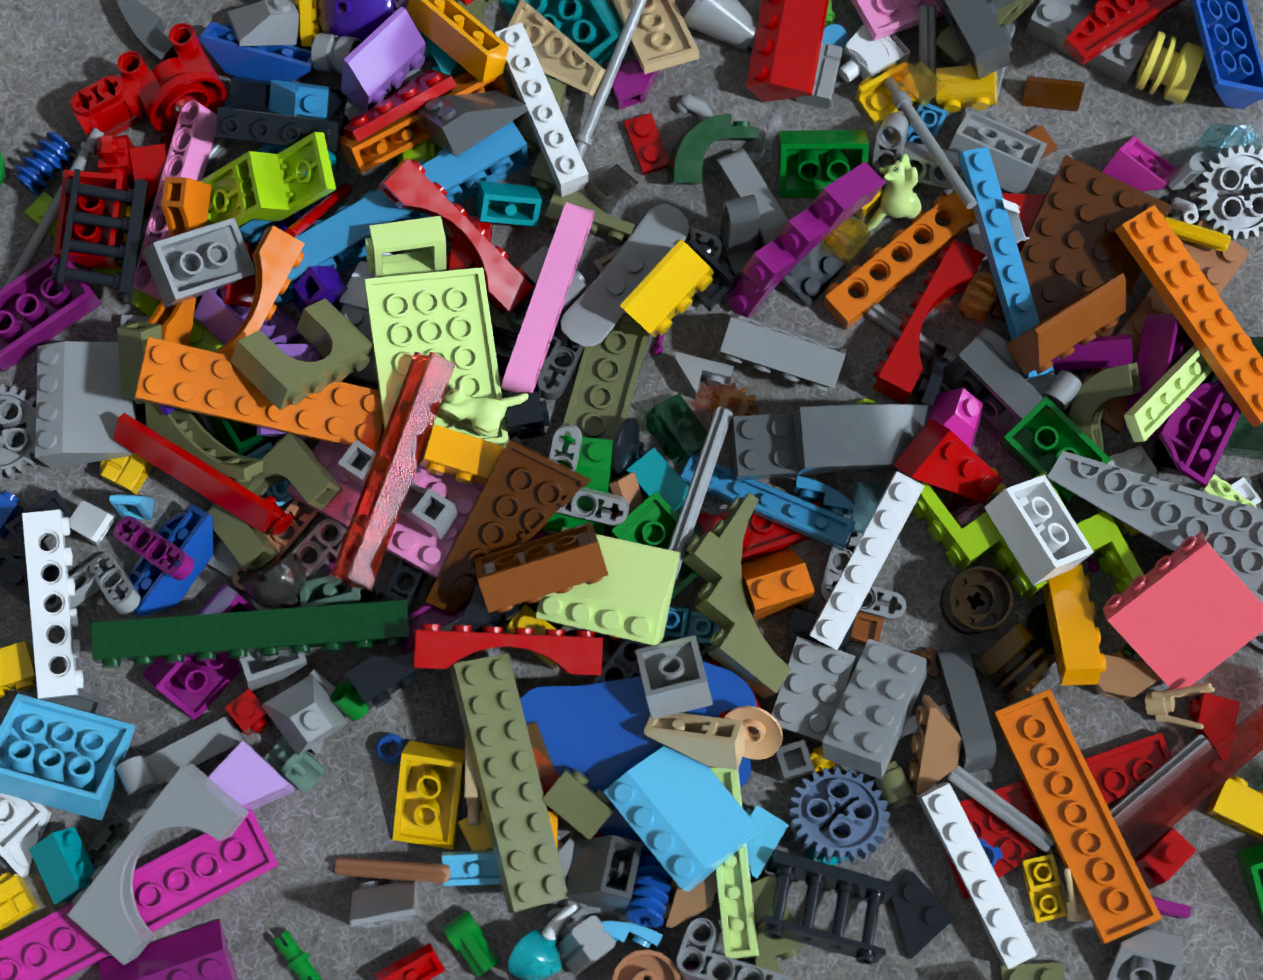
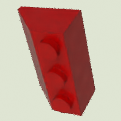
M64 170L53 249V255L61 258L70 202V196H65L67 178L73 179L74 171ZM81 171L80 183L126 191L130 188L123 174ZM78 195L76 211L124 219V216L127 214V206L125 202ZM74 223L72 239L120 247V244H123L124 234H122V230ZM69 252L68 261L89 268L120 270L121 262H118L117 258Z

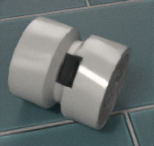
M326 33L317 34L311 51L314 69L324 72L337 71L342 74L343 59L362 43L361 39L349 36H341L339 38L336 35Z

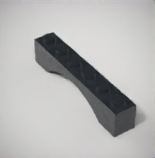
M478 584L474 588L471 601L463 616L455 625H470L471 632H483L484 626H494L503 619L509 621L520 613L519 608L523 605L522 603L516 604L506 612L498 613L493 611L489 613L480 585ZM411 652L405 655L388 657L370 656L345 674L368 709H371L374 706L376 708L384 706L392 699L391 694L400 688L402 691L409 689L418 681V676L426 671L432 673L437 669L411 667Z

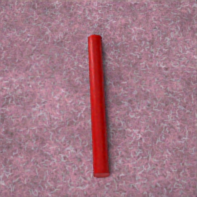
M343 183L288 227L285 232L294 238L297 237L352 191L350 184Z

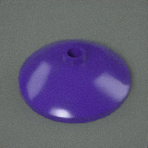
M317 0V18L323 33L333 34L339 38L341 36L357 37L363 42L394 13L393 0ZM344 3H345V5H346V12H345V13H344V11H343V4H344Z

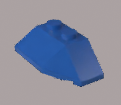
M210 22L200 35V42L227 74L237 77L293 82L310 72L313 67L311 60L312 48L301 46V40L297 39V45L239 46L231 24L220 25L216 22Z
M193 504L188 506L186 511L177 514L165 523L158 532L159 535L192 557L194 567L191 574L183 580H174L143 557L138 559L128 573L129 579L141 598L138 606L132 611L139 617L177 606L213 557V517ZM166 548L159 553L157 559L165 553ZM175 559L172 565L177 567L180 562Z

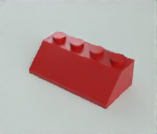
M829 0L761 1L745 87L762 102L812 96Z

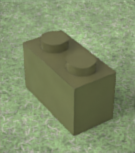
M566 768L544 794L542 801L590 840L614 812V806L602 789L599 788L595 791L587 784L589 779L576 768L573 771Z

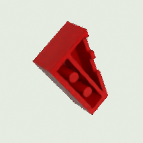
M932 418L893 464V466L911 478L982 503L986 502L1003 481L955 433Z

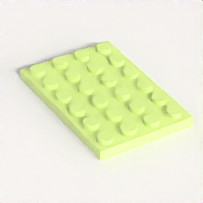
M483 267L364 279L388 458L423 454L429 430L434 424L498 445L505 444L508 439L505 416L500 423L498 433L485 437L476 433L469 421L458 422L440 413V407L442 403H445L444 395L456 388L458 383L463 384L465 393L471 398L502 399Z

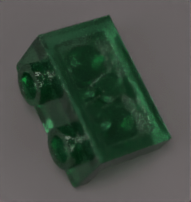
M680 393L653 406L643 419L649 433L655 437L665 455L676 467L681 465L690 455L702 450L708 432Z

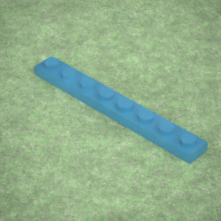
M983 147L962 151L957 156L966 186L977 201L976 206L973 207L1010 337L1013 340L1040 323L1007 209L1004 208L1002 202L1003 196L989 148ZM1052 366L1040 374H1037L1036 370L1026 375L1023 374L1021 369L1020 371L1022 377L1027 380L1049 375L1054 372Z

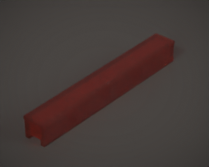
M414 352L330 575L349 584L352 588L370 591L372 589L456 365L434 352H430L429 355Z
M1263 703L1200 759L1118 827L1134 859L1263 750ZM1225 747H1228L1230 750L1228 762L1221 760L1218 755Z

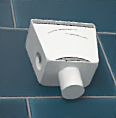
M863 24L845 45L842 56L847 63L840 67L838 72L847 83L858 75L864 80L868 77L876 78L888 66L894 63L899 65L905 61L907 62L910 50L894 34L874 41Z

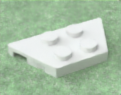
M0 793V855L20 877L25 878L34 860L29 849L41 841L50 819L51 811L45 805Z

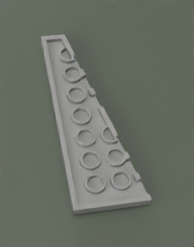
M1062 451L1046 478L1173 552L1180 548L1181 543L1186 538L1196 536L1201 532L1213 549L1263 603L1262 509Z

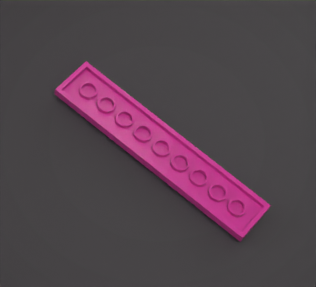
M248 810V815L231 837L218 841L205 833L134 870V900L140 916L152 932L167 926L280 866L253 810ZM71 903L0 941V980H65L112 954L68 916L74 907Z

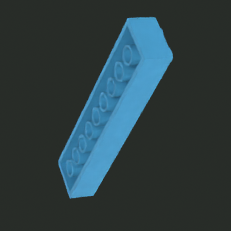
M511 121L457 157L442 149L435 158L428 162H419V164L425 169L426 173L424 175L432 183L437 182L445 189L447 199L452 204L457 203L460 205L477 195L479 181L498 183L529 165L527 143L513 121ZM380 189L365 193L360 198V201L351 206H342L335 212L334 216L325 221L318 220L309 227V230L295 237L305 243L301 250L304 253V257L296 269H291L287 277L291 280L283 295L278 294L275 300L276 304L281 308L294 300L293 285L310 266H333L336 272L340 274L366 259L365 238H370V225L428 218L431 216L411 209L398 208Z

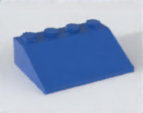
M1191 0L1213 87L1225 106L1243 109L1263 99V64L1246 1Z

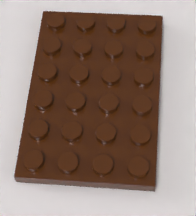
M1067 155L1064 156L1026 236L1030 239L1024 241L1019 251L1039 321H1043L1088 291L1122 273L1126 278L1127 303L1142 269L1114 230L1153 205L1157 207L1166 219L1172 205ZM998 296L990 316L1006 323ZM1116 325L1105 332L1098 329L1094 333L1097 337L1111 336Z

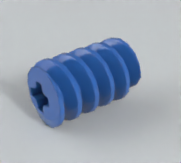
M51 131L46 133L49 142L42 139L38 141L41 151L36 148L30 149L33 159L27 156L22 158L25 167L20 165L14 166V170L18 175L15 176L16 179L38 197L40 193L36 186L39 185L47 188L48 185L44 178L48 177L55 180L56 177L52 170L55 168L63 172L64 168L60 161L64 160L71 163L72 160L68 153L77 154L65 140Z
M655 856L639 858L631 900L625 911L629 921L648 928H657L663 925L664 918L662 916L666 913L667 894L671 889L669 883L673 880Z

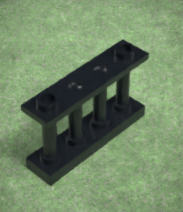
M74 169L73 179L67 178L65 196H70L61 261L60 263L54 262L52 280L57 281V291L64 292L65 279L112 286L114 290L119 291L118 301L131 302L148 181L135 179L134 189L128 188V191L80 183L81 170ZM78 195L125 202L126 206H131L130 217L124 216V219L76 211ZM74 223L122 230V234H128L126 245L120 244V247L74 240L72 239ZM69 252L117 258L118 262H123L122 273L116 272V275L67 268Z
M779 850L770 857L767 872L774 873L778 878L771 917L764 916L757 924L756 931L765 933L764 935L770 939L781 940L785 938L854 957L856 962L866 965L877 963L886 955L885 948L874 946L879 906L885 904L895 895L896 883ZM793 879L803 881L808 886L801 925L783 921L790 880ZM823 887L835 890L837 894L831 933L813 929L820 888ZM851 896L864 898L865 902H867L861 942L844 937Z

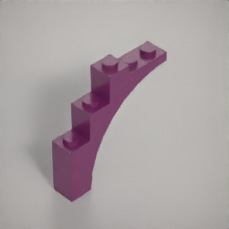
M864 162L824 187L809 208L790 219L775 240L751 256L742 269L744 274L725 301L738 315L750 318L773 289L813 248L840 224L873 200L885 184V181Z

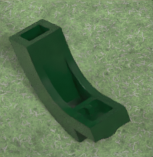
M731 114L716 115L693 125L683 133L672 149L667 168V185L701 184L703 158L707 149L714 142L754 141L759 139V127H751L748 121H734L733 126H731Z

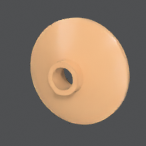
M740 706L729 711L724 718L743 721L746 746L743 757L761 760L773 756L779 750L783 739L782 729L778 721L767 711L754 706Z

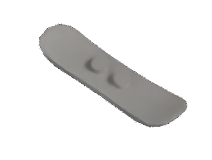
M666 203L657 205L648 211L609 264L564 313L561 319V330L570 340L583 347H593L601 343L626 312L620 307L621 303L680 239L686 240L689 224L688 219L678 208Z

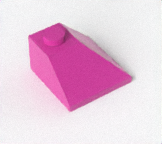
M1133 136L1117 151L1102 172L1140 191L1163 189L1168 184L1171 175L1178 168Z
M964 388L939 393L936 396L928 422L932 418L944 425L972 450L980 425L983 403Z

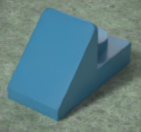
M271 80L270 110L278 114L297 116L298 114L322 118L327 117L329 87Z

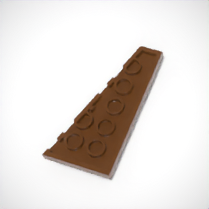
M508 438L450 548L438 576L434 579L425 596V602L453 614L473 595L475 586L479 584L474 558L528 542L548 523V520L561 507H564L571 501V498L591 481L590 477Z

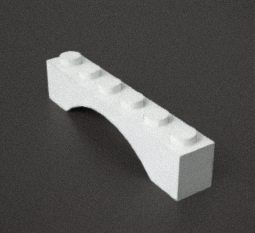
M898 471L894 473L850 560L809 633L811 637L838 650L919 498L924 485Z
M942 782L917 795L931 826L946 849L972 899L987 937L1001 964L1007 969H1011L1036 956L1037 954L950 783Z

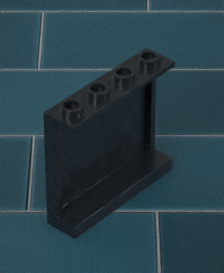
M232 77L230 98L226 107L218 106L216 137L292 146L313 132H322L325 135L328 151L336 152L346 120L345 109L348 99L341 90L329 89L326 118L298 114L297 116L278 114L269 109L271 81Z

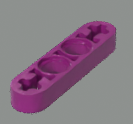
M126 516L116 524L114 536L117 540L171 578L179 581L191 574L194 567L192 557L136 518ZM131 529L135 531L132 536L128 534ZM150 537L147 544L141 548V545L144 542V540ZM166 548L165 553L157 559L159 553ZM175 559L180 562L177 567L172 565Z

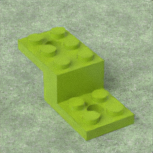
M313 132L278 154L248 151L200 181L212 185L206 226L231 218H235L238 227L251 219L282 221L336 190L325 135L322 132Z
M1045 471V472H1043V473H1041V474L1035 476L1034 478H1037V477H1040V476H1043V475H1045V476L1047 477L1048 474H1047V472ZM1048 479V481L1050 482L1051 486L1053 487V489L1055 490V492H1056L1057 495L1059 496L1060 500L1062 501V499H1061L1060 495L1058 494V492H1057V490H1056L1054 484L1052 483V481H1051L1050 479ZM1102 511L1076 524L1094 551L1089 557L1097 553L1100 554V566L1106 574H1111L1116 583L1113 585L1116 594L1124 592L1130 587L1131 582L1136 577L1144 575L1110 514Z
M925 482L920 483L924 485V488L912 512L918 519L922 517L930 526L927 528L929 535L936 543L942 542L948 550L945 552V555L954 567L959 565L962 570H965L992 551L994 553V556H992L994 563L1001 571L1006 569L1012 577L1011 585L1019 595L1024 594L1028 599L1047 583L1045 580L1032 585L987 512L962 529L929 484Z

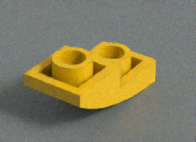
M1053 854L1022 861L1024 880L1034 922L1040 923L1067 916L1059 888L1061 882Z

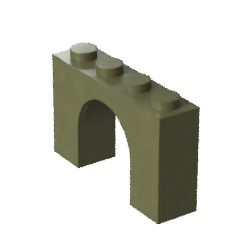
M326 298L304 308L296 328L320 352L323 357L322 360L305 362L294 359L281 351L261 330L238 340L230 362L279 410L291 404L293 406L297 405L304 397L312 393H320L327 385L333 382H341L348 374L356 370L358 372L363 370L370 362L369 356L374 346L373 343Z
M290 433L280 438L275 443L274 448L264 457L260 458L263 460V472L252 476L249 481L237 482L262 498L263 494L273 485L290 481L308 504L320 510H323L343 491L342 487L307 444ZM216 503L212 504L211 509L207 513L213 517V529L242 567L258 573L279 553L264 533Z

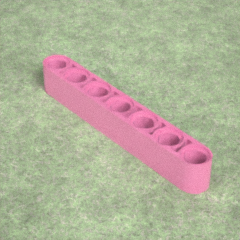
M194 100L185 103L180 110L135 268L133 282L135 289L157 300H161V297L142 251L153 242L170 238L167 222L161 208L165 177H185L201 181L204 177L216 134L217 115Z
M566 202L509 360L501 389L519 395L533 393L589 235L595 211Z

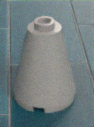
M696 0L683 18L689 28L744 51L748 46L753 49L757 22L738 0Z

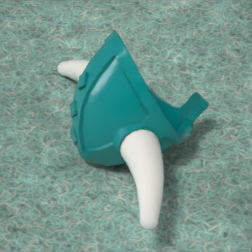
M575 904L568 906L558 913L544 928L543 932L539 929L534 930L520 940L509 958L508 971L511 975L522 980H542L561 970V959L555 943L562 925L577 909Z

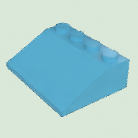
M17 693L0 726V793L102 820L119 780L116 767L125 761L135 731V725Z
M666 745L628 770L604 791L678 886L687 892L694 889L761 831L707 765Z

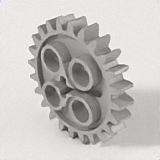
M1234 145L1233 150L1231 147L1222 148L1223 155L1221 153H1213L1214 162H1204L1208 171L1202 172L1199 175L1203 179L1202 183L1194 184L1196 188L1201 189V193L1193 196L1194 199H1200L1202 202L1197 206V209L1205 211L1200 220H1211L1209 229L1215 230L1218 228L1220 233L1229 235L1231 239H1236L1238 236L1240 239H1248L1249 234L1252 237H1258L1259 229L1263 231V193L1218 197L1217 193L1263 187V148H1257L1255 151L1254 145H1245L1244 149L1242 145ZM1253 169L1257 173V179L1254 183L1250 178ZM1226 172L1230 178L1227 186L1223 183V175ZM1255 198L1259 203L1256 212L1252 208V202ZM1228 201L1231 204V212L1229 215H1227L1224 210L1225 204Z
M4 384L0 385V428H5L1 432L2 436H0V481H2L4 473L11 479H14L15 470L17 469L21 473L26 474L25 465L27 463L36 467V463L33 460L35 457L36 397L30 398L31 394L26 389L20 393V389L16 385H13L10 391H8ZM18 409V415L14 419L8 420V414L12 410ZM19 437H25L24 443L20 447L14 448L15 440Z

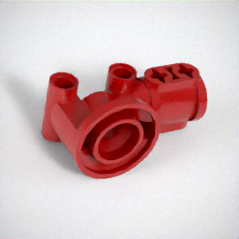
M176 24L169 31V41L179 57L164 60L150 72L138 52H124L117 60V67L120 73L96 81L78 91L72 99L68 100L73 113L88 137L93 128L103 132V136H116L138 123L145 113L156 130L162 133L174 134L180 110L185 103L191 100L197 101L217 114L218 106L222 107L224 104L226 89L210 63L209 57L195 31L189 24Z

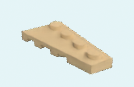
M520 0L508 27L522 22L544 74L594 96L606 70L525 0Z

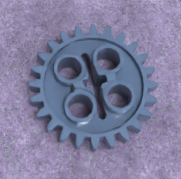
M836 767L834 774H830L828 769L824 768L822 777L816 772H812L810 781L805 778L802 779L801 788L796 787L793 794L794 797H791L789 807L792 809L789 810L788 818L793 820L791 821L790 830H799L796 833L795 840H806L803 847L804 851L813 847L815 849L814 858L823 853L826 854V863H829L832 856L837 857L839 865H842L844 857H848L849 861L854 864L857 854L865 860L868 850L873 853L876 852L877 843H883L885 838L883 833L888 831L889 824L886 822L890 817V812L884 811L888 802L879 800L882 791H872L873 780L865 784L862 782L864 774L861 773L857 778L852 777V769L849 768L846 775H842L839 767ZM832 793H840L844 798H836ZM854 798L857 799L855 802H853L852 804H850V805L848 806V803H849L852 799H854ZM811 812H819L823 817H815ZM855 813H861L867 819H860L856 817ZM833 815L836 816L835 820L831 823ZM830 824V827L825 832H820ZM834 833H842L846 836V838H838L834 835Z

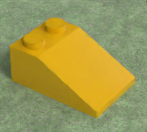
M415 741L408 742L401 753L392 840L450 850L454 849L465 790V749Z

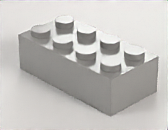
M734 314L730 318L720 352L726 353L725 358L728 360L742 363L745 359L754 362V368L769 373L773 368L782 371V377L799 382L801 377L810 380V386L827 391L828 387L835 388L847 349L738 314Z
M868 639L823 739L824 759L882 779L927 676V658Z

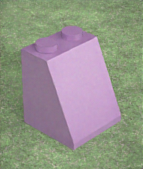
M244 741L209 776L214 783L247 811L250 809L254 810L287 796L297 789L277 769L268 763L262 755Z

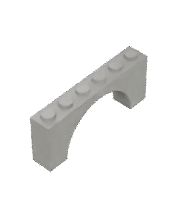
M193 764L183 767L178 766L166 778L167 786L162 792L158 791L151 797L147 803L149 809L144 816H139L132 822L128 828L131 833L124 841H119L109 853L112 857L108 863L101 865L93 873L91 885L87 890L83 889L72 901L74 907L68 916L123 965L137 959L155 935L140 916L133 894L135 866L146 844L156 834L169 827L198 829L221 841L231 837L249 813Z

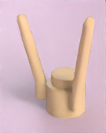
M1211 683L1164 691H1147L1145 696L1147 714L1155 715L1156 722H1169L1202 730L1204 728L1203 724L1170 716L1168 713L1174 712V698L1200 695L1204 692L1212 693L1215 691V688Z
M1049 849L1046 853L1047 855L1053 854V851ZM1054 857L1061 882L1059 888L1067 913V920H1090L1078 892L1075 893L1070 869H1064L1067 894Z

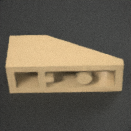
M678 713L652 720L650 715L644 729L646 736L712 767L738 770L746 749L743 721L686 713Z

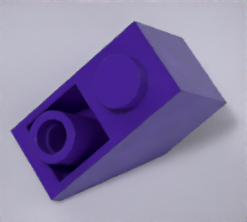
M310 266L293 285L294 304L301 314L304 308L325 298L334 305L347 291L348 287L333 266Z

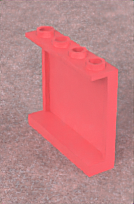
M1201 532L1196 536L1186 538L1178 550L1170 556L1166 555L1159 559L1151 571L1136 577L1131 582L1129 588L1121 594L1113 595L1102 608L1107 621L1170 689L1193 685L1263 632V603L1213 549Z

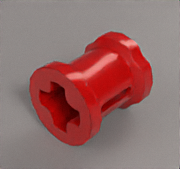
M269 496L265 500L276 506L269 527L271 528L270 532L277 536L291 525L294 517L290 513L286 514L276 504L277 500L274 496Z

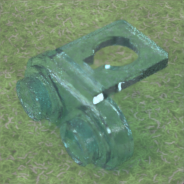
M1214 122L1198 140V144L1202 147L1220 150L1219 153L1223 155L1222 148L1231 147L1233 150L1234 145H1242L1243 149L1245 145H1254L1255 150L1258 148L1261 138L1253 126L1241 125L1237 127ZM1218 131H1223L1226 136L1224 139L1209 140Z

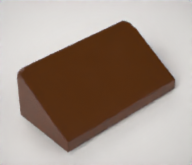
M1028 76L1022 87L1021 105L1077 112L1085 83Z

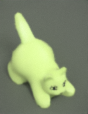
M907 154L901 155L900 161H896L886 168H879V171L885 174L884 179L888 181V184L881 197V206L866 225V230L870 231L877 227L885 216L896 219L902 217L913 219L920 213L921 203L917 194L913 192V188L918 182V173L916 167H911Z
M458 383L456 388L444 395L445 403H442L440 413L458 422L469 421L476 433L489 437L498 433L507 407L520 405L529 396L527 393L500 400L494 398H471L465 393L463 384Z

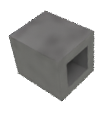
M805 740L782 746L774 754L782 782L812 773L814 770Z

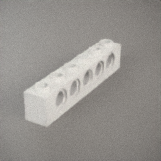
M522 22L495 32V35L509 46L505 68L520 102L527 106L528 111L525 114L561 197L589 187L588 172Z
M61 510L22 513L38 699L79 695L78 688H84L82 670H77L76 658L81 657L80 640L74 639L73 627H78L77 608L71 609L70 596H76L74 578L68 577V566H73L71 547L66 548L65 536L70 535L69 517H63ZM51 535L56 537L57 545L53 550L43 551L41 549L40 542L45 536ZM49 566H56L60 571L59 577L53 582H47L43 578V572ZM52 596H58L62 600L61 609L54 613L48 612L45 607L46 601ZM53 627H62L65 631V637L59 643H51L48 639V633ZM63 657L66 659L68 666L64 673L54 674L52 672L51 663L55 658Z

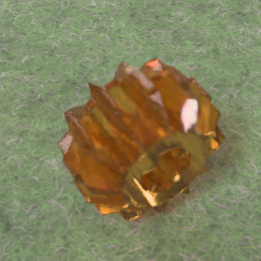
M980 270L974 274L959 303V312L972 321L976 320L979 323L984 321L998 298V292L991 273Z
M736 383L731 384L730 391L724 385L720 386V394L712 393L711 400L714 403L708 404V411L713 413L710 421H712L717 407L728 409V404L734 403L733 407L736 404L739 406L737 413H733L731 409L732 417L757 413L758 406L752 404L756 400V396L754 394L746 396L748 391L746 386L737 391Z

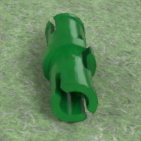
M289 930L281 934L288 944L287 947L279 937L273 940V945L276 946L288 963L286 967L290 972L294 971L299 980H309V977L313 980H324L308 960L310 958L307 952L303 953Z

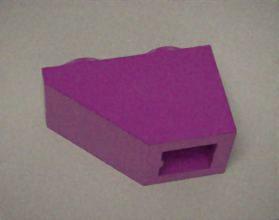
M638 59L627 63L622 61L610 90L617 109L621 110L644 102L660 70L644 74Z

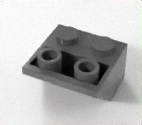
M615 835L596 837L590 840H577L566 882V896L569 897L566 900L624 915L631 900L643 843Z

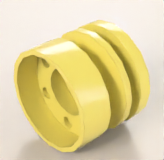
M1158 31L1155 38L1146 47L1137 69L1135 88L1143 90L1148 79L1152 80L1148 91L1149 94H1154L1159 85L1163 84L1165 85L1163 99L1182 105L1200 68L1204 49L1196 44L1186 42L1180 52H1176L1174 50L1177 37L1174 36L1170 38L1166 48L1162 47L1166 33Z

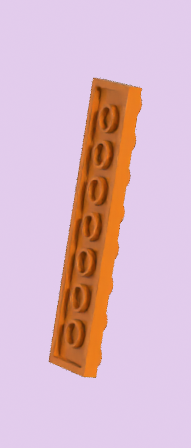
M1153 205L1114 231L1254 428L1263 422V358L1253 345L1250 337L1245 334L1238 324L1233 313L1219 297L1216 289L1202 273L1197 262L1193 260L1183 246L1181 239L1176 236L1166 222L1164 215Z
M147 338L134 399L350 447L355 440H358L373 451L377 452L383 424L378 390L344 382H333L327 385L320 393H312L304 397L297 405L293 406L291 404L279 410L230 362L232 356L156 338Z
M1051 689L994 712V719L1048 832L1054 840L1058 853L1065 867L1071 871L1073 884L1102 945L1161 920L1162 917Z

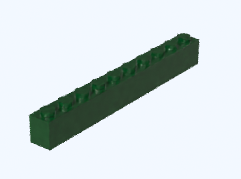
M407 600L91 623L92 657L94 662L97 664L101 663V668L121 667V662L133 661L134 666L152 665L153 659H165V663L184 662V657L197 656V661L216 660V655L228 654L230 659L248 657L247 652H260V656L279 655V650L291 649L292 654L310 653V648L323 647L324 652L342 650L341 645L353 644L354 649L373 648V643L385 642V647L403 646L404 641L410 640Z

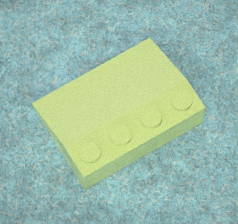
M562 527V530H561V531H564V530H567V529H570V528ZM596 534L609 575L604 576L597 583H582L573 586L566 593H550L544 595L539 600L536 614L538 619L650 645L660 644L663 642L681 552Z

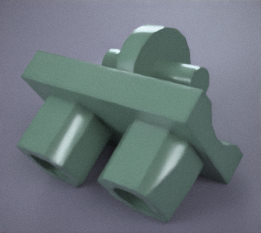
M283 735L264 757L268 763L305 794L309 793L327 771L324 766L306 751L298 756Z

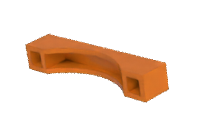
M165 177L161 208L167 222L170 237L206 226L212 185L185 177ZM196 297L166 308L161 299L155 312L147 322L161 325L162 340L190 346Z
M274 225L266 228L253 253L255 291L248 315L237 333L225 345L214 352L232 356L238 340L259 331L264 320L269 321L277 307L273 303L278 294L283 295L291 280L287 277L291 269H296L304 257V253L301 250L305 243Z

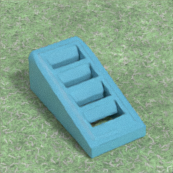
M110 495V503L122 518L132 516L137 520L152 519L154 498L136 495Z

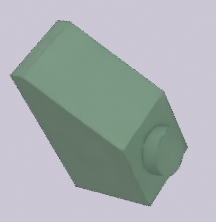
M357 569L299 583L300 607L355 604L360 600L359 571Z

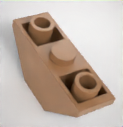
M1114 652L1112 656L1105 655L1106 671L1101 673L1098 684H1091L1090 686L1097 695L1128 701L1161 678L1143 659L1142 662L1130 660L1124 657L1123 653Z
M923 695L922 706H918L916 710L918 730L917 734H913L911 740V749L914 753L912 763L909 762L907 765V779L911 782L916 793L925 792L957 767L962 741L954 724L929 695Z
M716 870L690 892L682 890L674 879L672 880L671 888L675 889L676 892L673 902L668 901L665 904L666 913L662 916L667 920L665 927L671 929L712 906L718 886Z

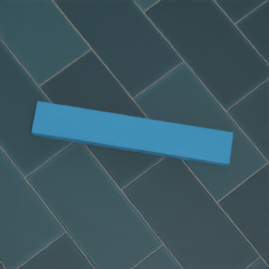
M692 453L680 474V478L687 486L690 485L699 456ZM718 464L715 465L706 494L730 503L736 496L741 498L750 492L759 499L753 514L841 551L844 550L855 527V521L756 480L732 481L730 469Z

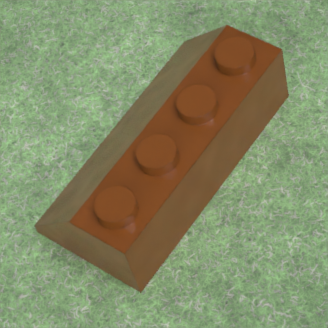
M1122 273L1093 288L1008 342L1006 346L1023 374L1026 375L1036 370L1037 374L1044 372L1054 365L1051 360L1055 357L1061 360L1075 352L1073 346L1078 342L1083 346L1095 339L1097 336L1094 332L1098 329L1105 332L1118 324L1116 318L1126 312V278Z
M592 522L474 558L477 579L489 613L493 611L498 613L506 612L516 604L522 602L534 603L541 600L544 595L554 592L557 594L566 593L573 586L582 583L594 584L601 581L604 576L609 575Z

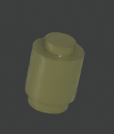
M896 761L889 763L883 778L879 779L876 777L874 781L878 790L882 792V799L888 802L887 806L892 804L895 810L910 803L909 796L913 795L914 792L903 768L898 767Z

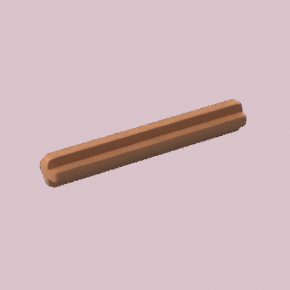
M340 857L335 861V873L341 876L446 883V881L450 880L451 876L450 867L444 864Z

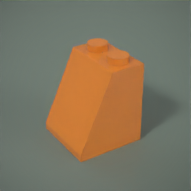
M791 548L741 563L743 588L754 621L792 610L795 606L802 607L808 605L815 592L805 562Z

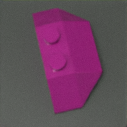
M1220 380L1200 384L1166 419L1159 434L1160 440L1178 471L1203 488L1207 486L1242 412Z

